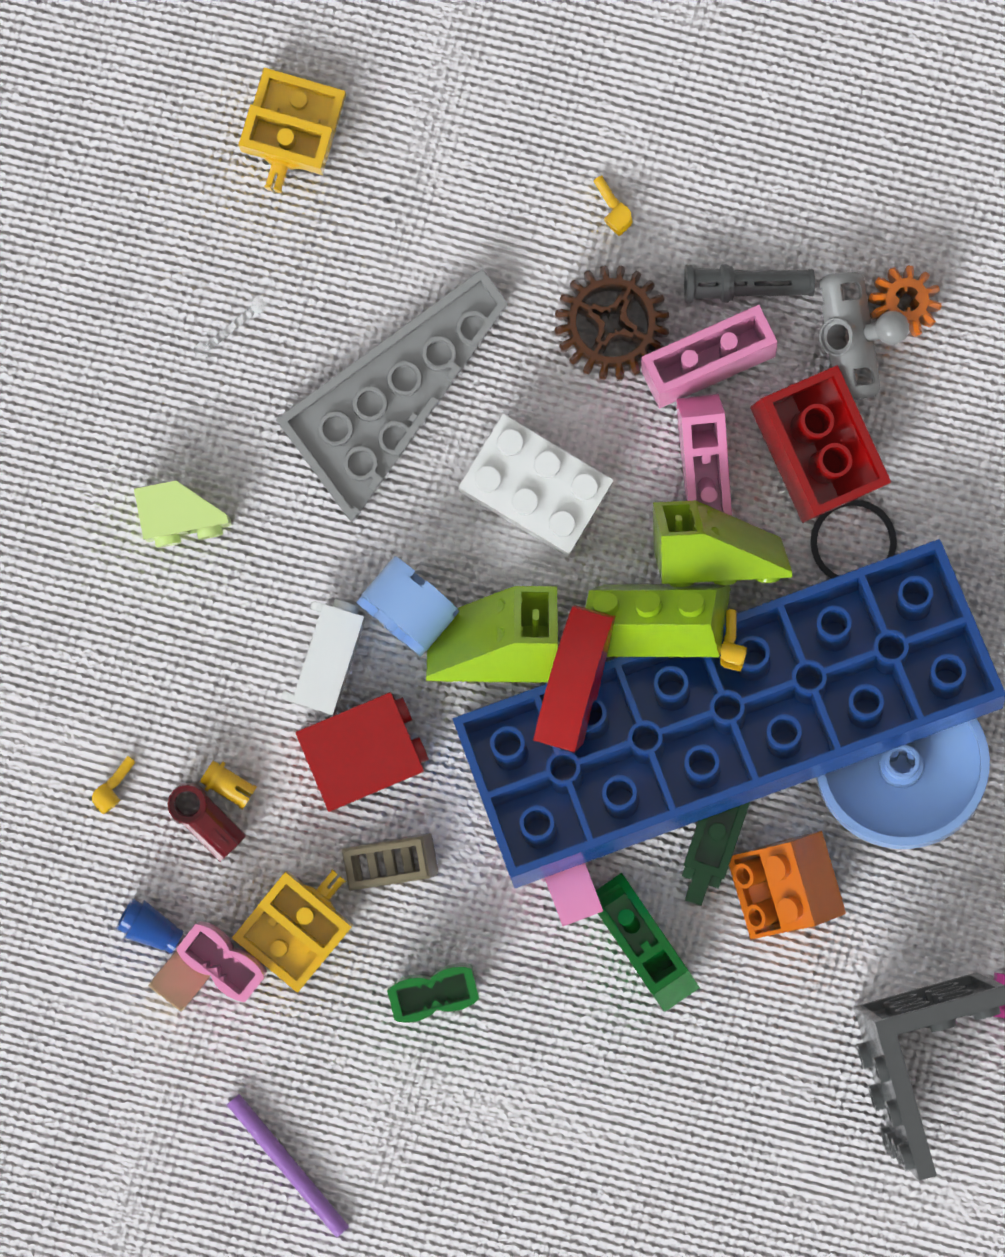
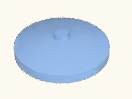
M976 718L816 777L826 806L839 823L852 834L881 847L892 849L921 848L951 836L972 817L983 798L990 770L989 748L983 729Z

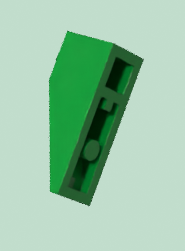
M622 873L596 890L603 912L598 913V915L664 1012L700 988Z

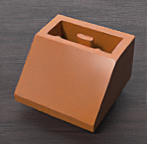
M822 831L789 838L732 855L729 867L750 939L817 926L846 914Z

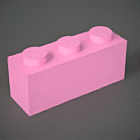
M757 305L642 356L641 372L660 409L675 402L676 399L687 397L774 358L778 342L760 305Z

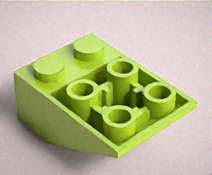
M696 500L653 502L654 553L662 584L683 588L692 586L696 582L732 585L738 580L774 583L781 578H792V569L781 537Z
M513 586L458 607L459 613L427 650L426 681L548 682L558 650L557 586Z

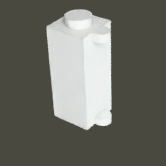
M335 599L333 607L312 601L310 609L320 612L295 693L283 691L281 699L335 716L366 618L357 614L359 606Z

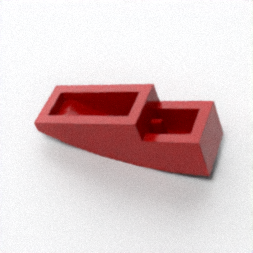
M576 605L572 606L553 662L533 741L571 752H576L584 744L591 708L598 696L616 616Z

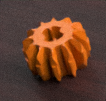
M908 265L905 268L903 278L895 267L890 268L887 272L889 281L878 277L874 282L876 289L881 293L875 292L868 296V302L881 305V307L874 309L870 313L871 319H878L880 315L888 311L901 312L908 320L910 333L914 337H918L922 334L921 324L932 327L936 322L929 312H938L942 304L929 298L940 291L939 286L933 285L926 288L923 285L930 276L927 272H923L917 280L913 279V266ZM896 294H899L900 298L904 294L912 298L909 304L910 307H907L905 311L897 307L900 299Z

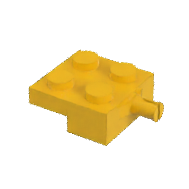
M263 68L253 105L250 104L238 146L241 152L261 157L271 164L268 178L264 185L265 189L270 191L274 189L275 192L282 193L288 169H302L323 175L346 98V91Z
M333 869L317 889L304 885L289 871H286L232 936L234 941L297 993L353 926L352 923L336 911L330 901L342 884L346 882L340 876L331 888H328L338 875Z

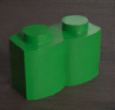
M466 963L446 965L435 971L431 976L425 974L404 976L392 983L387 990L394 1020L404 1023L423 1020L432 1015L436 1010L452 1012L465 1009L474 1004L480 996L473 967Z

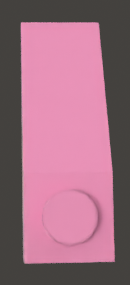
M719 394L676 399L686 501L696 500L732 516L725 412Z

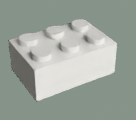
M502 414L458 489L460 493L569 557L614 480L505 414Z

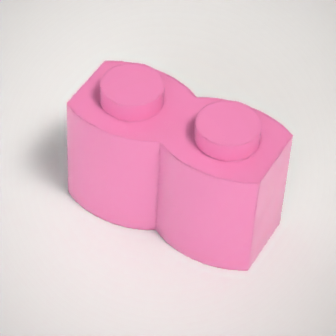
M200 921L195 924L176 948L181 959L190 968L199 973L211 975L213 982L221 992L240 1002H246L268 975L266 968L259 960L246 950L234 948L230 938L220 928L207 922Z

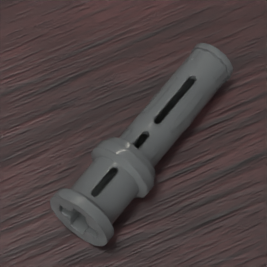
M722 264L720 269H694L692 265H685L684 269L685 303H693L694 299H720L722 303H728L733 301L734 296H814L815 274L813 269L734 271L733 267L728 264ZM789 281L788 285H754L755 282ZM700 282H716L715 285L698 286ZM734 282H744V285H734Z

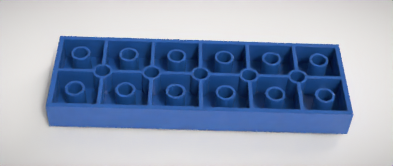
M941 540L932 541L737 613L735 644L747 647L741 671L724 668L720 664V657H618L605 662L598 696L592 704L584 744L576 752L533 741L547 684L452 718L514 888L516 889L1003 709L1005 690ZM725 621V627H724V633H723L722 644H723L724 636H725L726 621Z

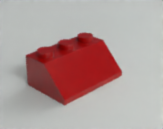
M838 365L767 395L750 407L802 523L891 483Z

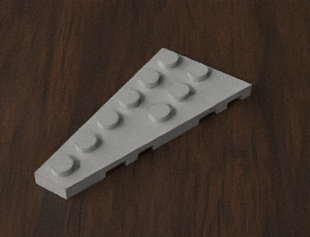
M483 269L276 419L352 524L508 306V302Z

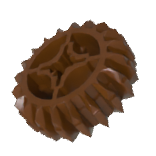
M601 266V280L598 281L595 280L590 270L584 272V280L587 286L584 288L578 281L573 280L570 283V288L577 296L573 297L563 293L560 297V302L570 309L555 311L556 319L567 322V324L555 328V335L560 337L569 336V339L560 344V351L567 352L574 348L576 352L569 359V363L575 366L582 358L585 359L587 363L584 366L583 374L586 376L590 375L594 365L601 367L599 372L600 381L606 380L608 369H615L616 380L622 381L624 379L623 367L628 366L633 376H638L640 374V367L637 360H641L642 356L649 354L647 352L648 349L656 351L664 347L654 337L663 338L669 334L668 328L657 325V322H664L669 319V312L665 310L655 311L654 309L664 303V296L656 295L650 299L647 295L652 292L655 284L649 281L642 288L638 287L637 284L641 277V273L638 271L632 274L630 281L624 280V266H618L616 278H609L608 267ZM600 292H621L615 302L609 306L602 307L594 303L590 305L585 302L591 296ZM632 298L639 303L644 311L647 320V333L638 330V326L629 321L626 311ZM619 306H622L618 322L622 330L618 332L615 328L614 333H608L606 339L601 341L605 332V322L602 320V317L606 315L609 319L610 314L615 315ZM577 314L586 317V321L594 325L597 330V337L591 349L586 346L578 333L576 325ZM615 340H623L628 343L634 342L639 345L630 353L622 356L609 357L603 355L610 343Z

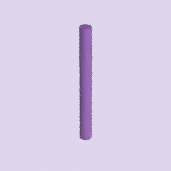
M238 1094L226 1104L227 1107L337 1238L345 1232L349 1225L243 1097Z

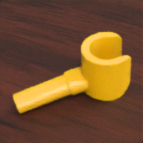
M599 176L593 182L607 205L612 209L604 218V221L615 234L620 236L632 225L631 212L626 205L619 202L614 196L603 176Z
M729 609L726 610V629L721 646L720 664L724 668L741 671L747 647L735 644L737 611Z
M129 756L124 759L113 776L93 792V804L102 814L109 812L121 801L113 790L121 783L136 763Z

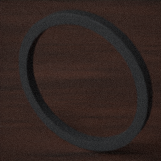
M858 499L839 507L860 506L877 514L884 522L889 533L890 546L887 558L895 555L897 546L896 532L890 518L882 509L870 502ZM839 508L818 517L813 526L810 539L811 552L817 566L831 579L839 575L832 572L822 561L818 551L817 537L826 517Z

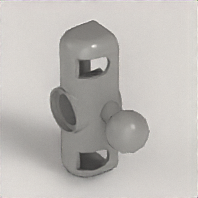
M842 272L827 275L819 283L824 303L821 306L824 324L819 332L821 347L829 354L830 367L839 366L854 400L874 397L880 390L874 340L880 339L883 343L889 345H896L902 342L909 333L908 320L901 312L888 311L880 315L876 323H871L864 277L858 272ZM856 283L859 288V298L844 301L842 284ZM846 329L849 333L848 344H846L844 340V332ZM868 368L872 375L871 384L857 386L854 369Z

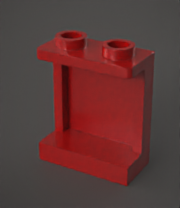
M389 692L295 732L328 812L425 772L422 763L429 761L420 737L411 739L406 723L413 720L403 697L395 700L393 693Z

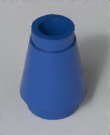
M135 899L129 902L116 926L117 930L124 933L123 938L165 950L170 954L175 950L184 932L147 901L143 900L140 903Z

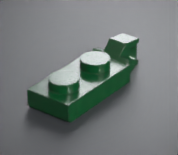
M750 802L697 822L683 864L685 867L682 877L691 879L684 901L702 906L708 886L719 889L721 880L725 879Z

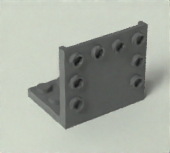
M977 972L853 1007L863 1043L856 1044L863 1069H871L875 1083L868 1086L871 1101L875 1111H883L886 1126L880 1128L886 1152L891 1153L892 1158H896L898 1164H902L904 1170H909L919 1181L935 1177L937 1174L897 1035L924 1027L930 1028L931 1032L950 1029L957 1026L956 1018L963 1016H974L975 1020H980L1000 1014L999 1006L1005 1005V985Z

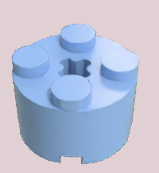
M396 556L384 567L356 602L420 657L431 647L459 613L457 607L427 580L425 581L417 575L415 570Z

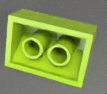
M603 584L589 590L585 608L616 616L607 657H720L731 588L730 585L693 584L683 588L673 587L670 584Z

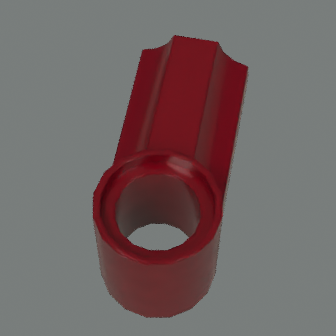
M183 783L170 794L167 805L171 816L176 821L182 823L219 862L247 836L207 796L205 790L198 784ZM189 791L197 795L200 807L196 813L188 815L178 809L176 800L180 793Z

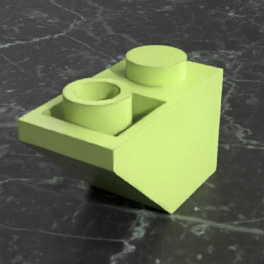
M178 481L134 489L143 539L147 542L155 541L156 548L180 544V536L197 533L198 540L222 536V528L232 526L231 518Z

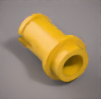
M213 760L199 782L206 786L205 791L208 792L212 789L243 810L257 786L252 785L225 768V762L222 761L219 764Z

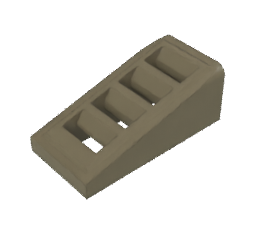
M431 833L342 848L349 891L429 879L438 875ZM412 846H416L420 869H415ZM400 848L404 872L398 873L394 849ZM380 851L383 852L387 874L383 876L380 874L377 852ZM362 854H366L370 878L363 879L359 857Z

